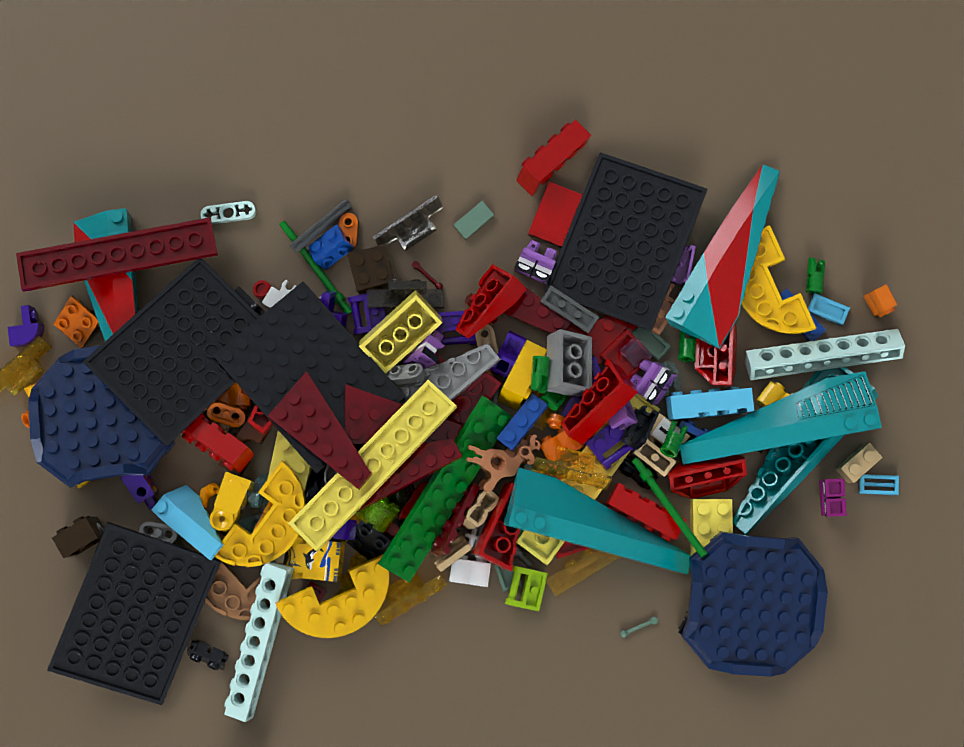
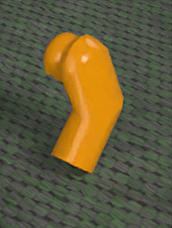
M210 483L200 490L199 496L204 508H207L209 498L219 492L220 487L216 483Z

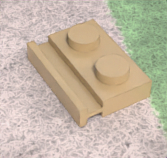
M461 531L458 532L456 540L449 544L448 547L451 548L449 555L430 553L440 572L472 549Z

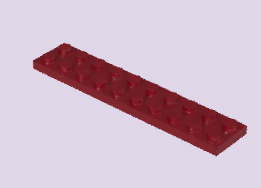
M211 217L16 253L21 290L23 292L218 256Z

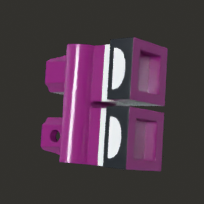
M844 479L819 480L821 516H847L846 498H841V496H845Z

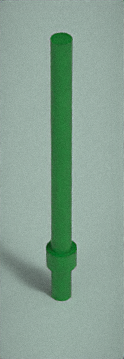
M285 220L279 224L292 242L298 238ZM305 247L299 251L326 289L336 292L335 304H338L344 313L348 315L352 313V309L344 300L343 294L337 291L320 266L314 262Z
M638 457L635 458L632 463L640 472L639 476L644 482L648 483L702 558L708 553L652 477L653 474L650 469H646Z

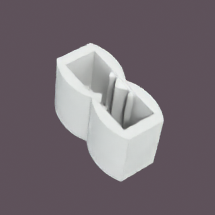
M463 555L451 564L449 581L488 587L491 563L476 557V561L468 560V556Z

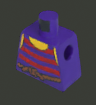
M124 475L121 477V480L137 503L144 501L149 510L156 505L158 500L154 494L159 490L151 475Z

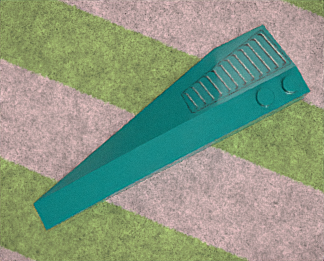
M863 371L826 378L683 443L679 448L684 465L882 428L866 372Z

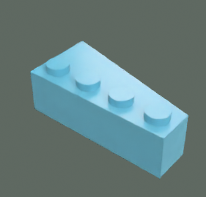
M729 387L724 391H720V388L709 389V392L702 393V390L690 391V394L683 395V392H672L671 396L666 397L668 420L736 415L754 411L752 388L739 389V387Z

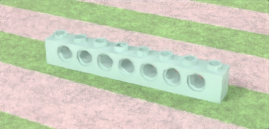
M898 329L748 350L746 351L745 365L751 381L902 359L905 344Z
M276 562L265 563L260 573L262 576L261 582L255 591L257 596L255 603H253L250 609V614L252 615L245 628L246 637L240 646L241 655L235 664L236 673L230 683L231 691L225 701L224 706L226 710L224 715L243 722H247L254 717L281 618V613L275 602L287 597L294 568ZM271 580L275 582V589L271 587ZM266 599L270 601V607H267ZM261 618L265 620V626L261 624ZM256 636H257V637L259 638V640H260V644H259V645H258V644L256 643V641H255V637H256ZM250 655L254 657L255 663L251 662ZM245 674L249 676V682L246 681ZM240 693L244 695V701L240 698Z

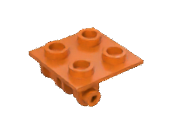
M73 296L69 298L54 322V325L80 348L84 347L95 328H100L93 311H89L88 307L82 305L80 300H76Z

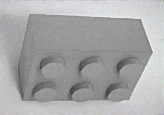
M561 329L548 335L547 357L550 358L547 391L578 398L583 396L582 394L586 388L589 390L592 386V337Z

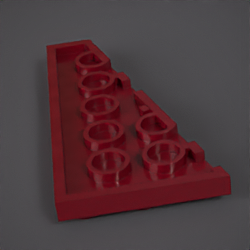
M306 371L271 411L268 417L360 490L372 474Z
M345 384L344 431L352 444H366L403 404ZM445 419L423 443L447 439L455 440L462 429V425Z
M447 439L421 444L358 511L462 458L454 440Z

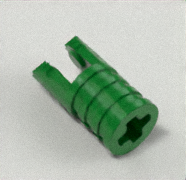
M809 257L806 293H823L825 260H818L816 263L815 258Z
M680 330L678 360L686 363L694 362L696 338L691 336V339L685 338L686 333Z
M533 356L530 388L533 391L544 394L547 391L550 358L546 356Z
M672 420L660 449L663 455L671 458L677 457L679 447L688 429L684 425L680 430V434L674 432L677 426V421Z

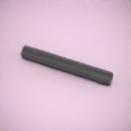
M344 199L290 244L291 249L295 253L299 252L350 210L351 203Z

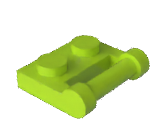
M513 565L512 571H514L505 604L539 611L548 573ZM521 574H526L519 601L516 600Z

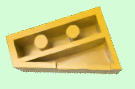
M526 340L497 401L518 411L523 399H528L532 391L529 387L531 385L533 356H545L547 349Z

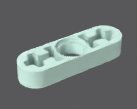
M242 201L206 206L201 210L200 216L201 219L207 218L205 215H208V211L218 214L217 210L220 209L221 219H219L218 215L211 217L213 225L250 220L255 217L257 210L252 202ZM246 206L252 209L248 215L245 212H239L240 216H238L236 207L239 210H245ZM227 208H232L234 211L233 216L230 218L224 217V210Z

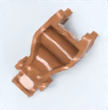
M530 434L526 437V440L522 439L513 452L508 449L505 452L504 450L497 449L481 450L468 445V450H473L475 454L481 456V458L475 456L473 458L466 457V461L480 465V469L484 473V477L477 484L480 487L479 490L491 492L501 478L514 476L521 463L534 464L535 457L532 451L539 450L541 446L540 442L535 440L537 435Z

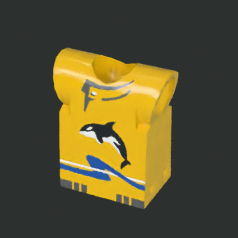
M225 472L213 512L209 518L210 524L214 529L228 533L235 523L239 524V520L244 513L256 483Z
M299 535L296 542L288 550L289 558L285 566L294 568L291 580L303 578L334 582L341 581L345 542L329 540L317 552Z

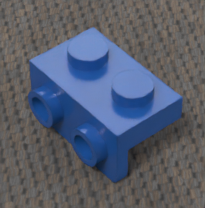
M336 224L311 243L308 249L314 262L326 270L353 250L354 247L347 241L341 227Z

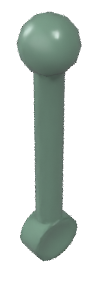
M653 616L645 623L629 630H622L620 636L625 638L629 633L647 625H655L658 623V619Z

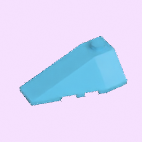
M188 485L164 494L152 511L205 557L212 560L222 548L223 542L217 530L211 526L209 514L204 509L200 496Z

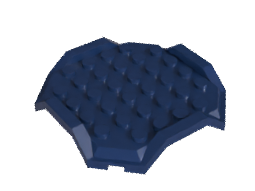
M99 346L74 349L60 356L33 386L28 400L30 440L36 463L69 488L85 481L123 475L149 476L157 467V463L163 455L167 454L175 445L174 440L166 447L83 363Z
M720 531L704 547L708 553L701 558L695 552L689 557L691 574L687 621L681 636L709 669L730 674L768 677L785 674L816 647L824 631L828 594L824 569L797 537L774 538Z

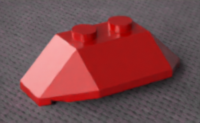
M736 322L720 349L696 338L695 370L712 386H732L736 374Z
M739 455L684 465L681 460L668 473L670 490L689 499L725 492L747 475L745 457Z

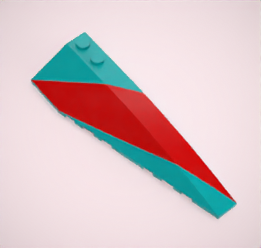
M763 164L745 188L702 254L665 318L670 326L718 349L721 348L741 311L740 307L745 297L750 272L755 262L762 238L761 234L766 224L767 213L770 210L771 199L780 175L779 170Z
M126 208L107 210L73 222L75 242L132 232L131 216ZM136 271L84 281L104 340L106 341L139 312Z

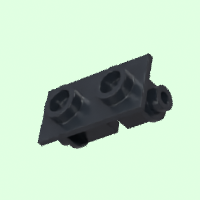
M627 455L618 469L621 470L623 475L636 481L641 488L649 490L650 486L646 481L642 480L639 476L640 472L632 463L635 458L632 455ZM650 469V471L653 474L652 477L656 481L658 477L656 476V473Z
M199 640L192 641L190 645L192 650L187 649V654L190 656L189 659L200 663V661L207 663V666L213 670H224L222 662L226 663L229 658L225 651L213 647L211 653H208L210 645Z

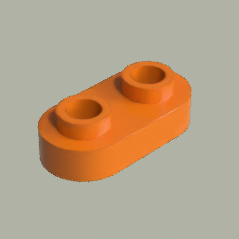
M345 213L339 219V226L345 237L350 238V243L355 249L357 246L359 222L354 214ZM347 219L352 220L350 225L345 224Z
M215 401L207 409V415L213 421L232 427H239L245 422V412L240 407L222 401ZM215 407L220 408V411L216 413L213 411V409ZM237 413L239 417L233 418L232 414Z

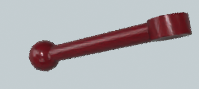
M414 261L412 263V267L418 269L436 286L437 290L443 288L441 283L434 280L420 267L419 262Z

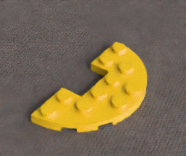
M769 225L762 231V238L741 305L752 319L770 330L787 334H798L815 330L816 326L801 293L782 300L768 267L785 261V257Z
M284 461L279 463L258 492L269 500L273 506L252 534L238 523H235L222 540L223 546L214 556L215 558L234 566L255 567L279 558L296 542L299 534L288 523L306 505V498L299 478Z
M383 554L348 570L355 588L319 603L311 586L275 602L279 612L295 629L313 637L335 638L353 633L366 625L376 615L386 597L389 585V571L378 564Z

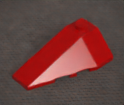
M494 264L491 265L478 283L480 287L477 293L471 297L472 304L469 309L464 311L455 329L468 339L512 307L527 290L514 275Z

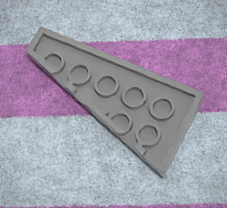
M485 344L461 356L453 357L446 362L424 369L426 375L421 381L396 385L406 396L399 403L404 405L427 380L433 383L452 401L501 359L489 344Z

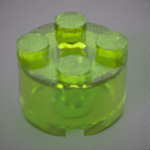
M387 496L356 512L355 515L367 524L369 522L374 525L373 529L384 533L401 509L396 504L388 502L389 497Z

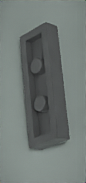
M550 286L540 303L587 334H589L599 319L597 315L553 286Z

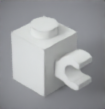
M285 280L282 283L280 291L271 287L262 303L269 308L275 305L291 291L287 290L289 281Z

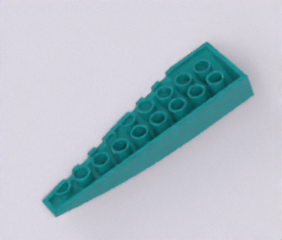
M846 367L816 371L802 389L826 378L853 374V372ZM870 385L874 399L876 400L879 396L877 394L876 389L872 385ZM844 435L771 448L765 458L764 465L760 467L757 473L758 476L753 485L751 484L748 490L747 497L742 501L735 514L733 524L744 534L750 533L803 481Z
M518 468L504 521L505 526L688 575L690 554L561 480Z

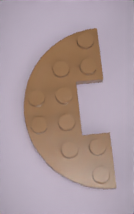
M217 530L221 540H223L226 535L222 531ZM192 547L193 551L199 552L195 547ZM221 561L205 603L224 616L237 620H250L252 615L250 614V609L253 603H255L257 596L255 591L261 582L262 576L247 588L229 567ZM266 599L265 603L267 607H270V601Z

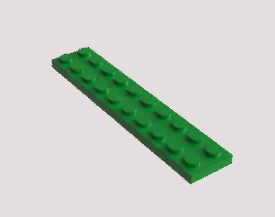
M481 396L454 440L462 458L434 472L378 563L380 566L410 583L431 549L435 538L441 533L442 526L452 515L451 511L455 508L456 503L460 502L464 495L463 492L469 487L481 468L477 463L466 461V457L473 458L475 456L481 458L473 450H468V445L481 450L492 449L497 442L496 438L512 416L488 398Z

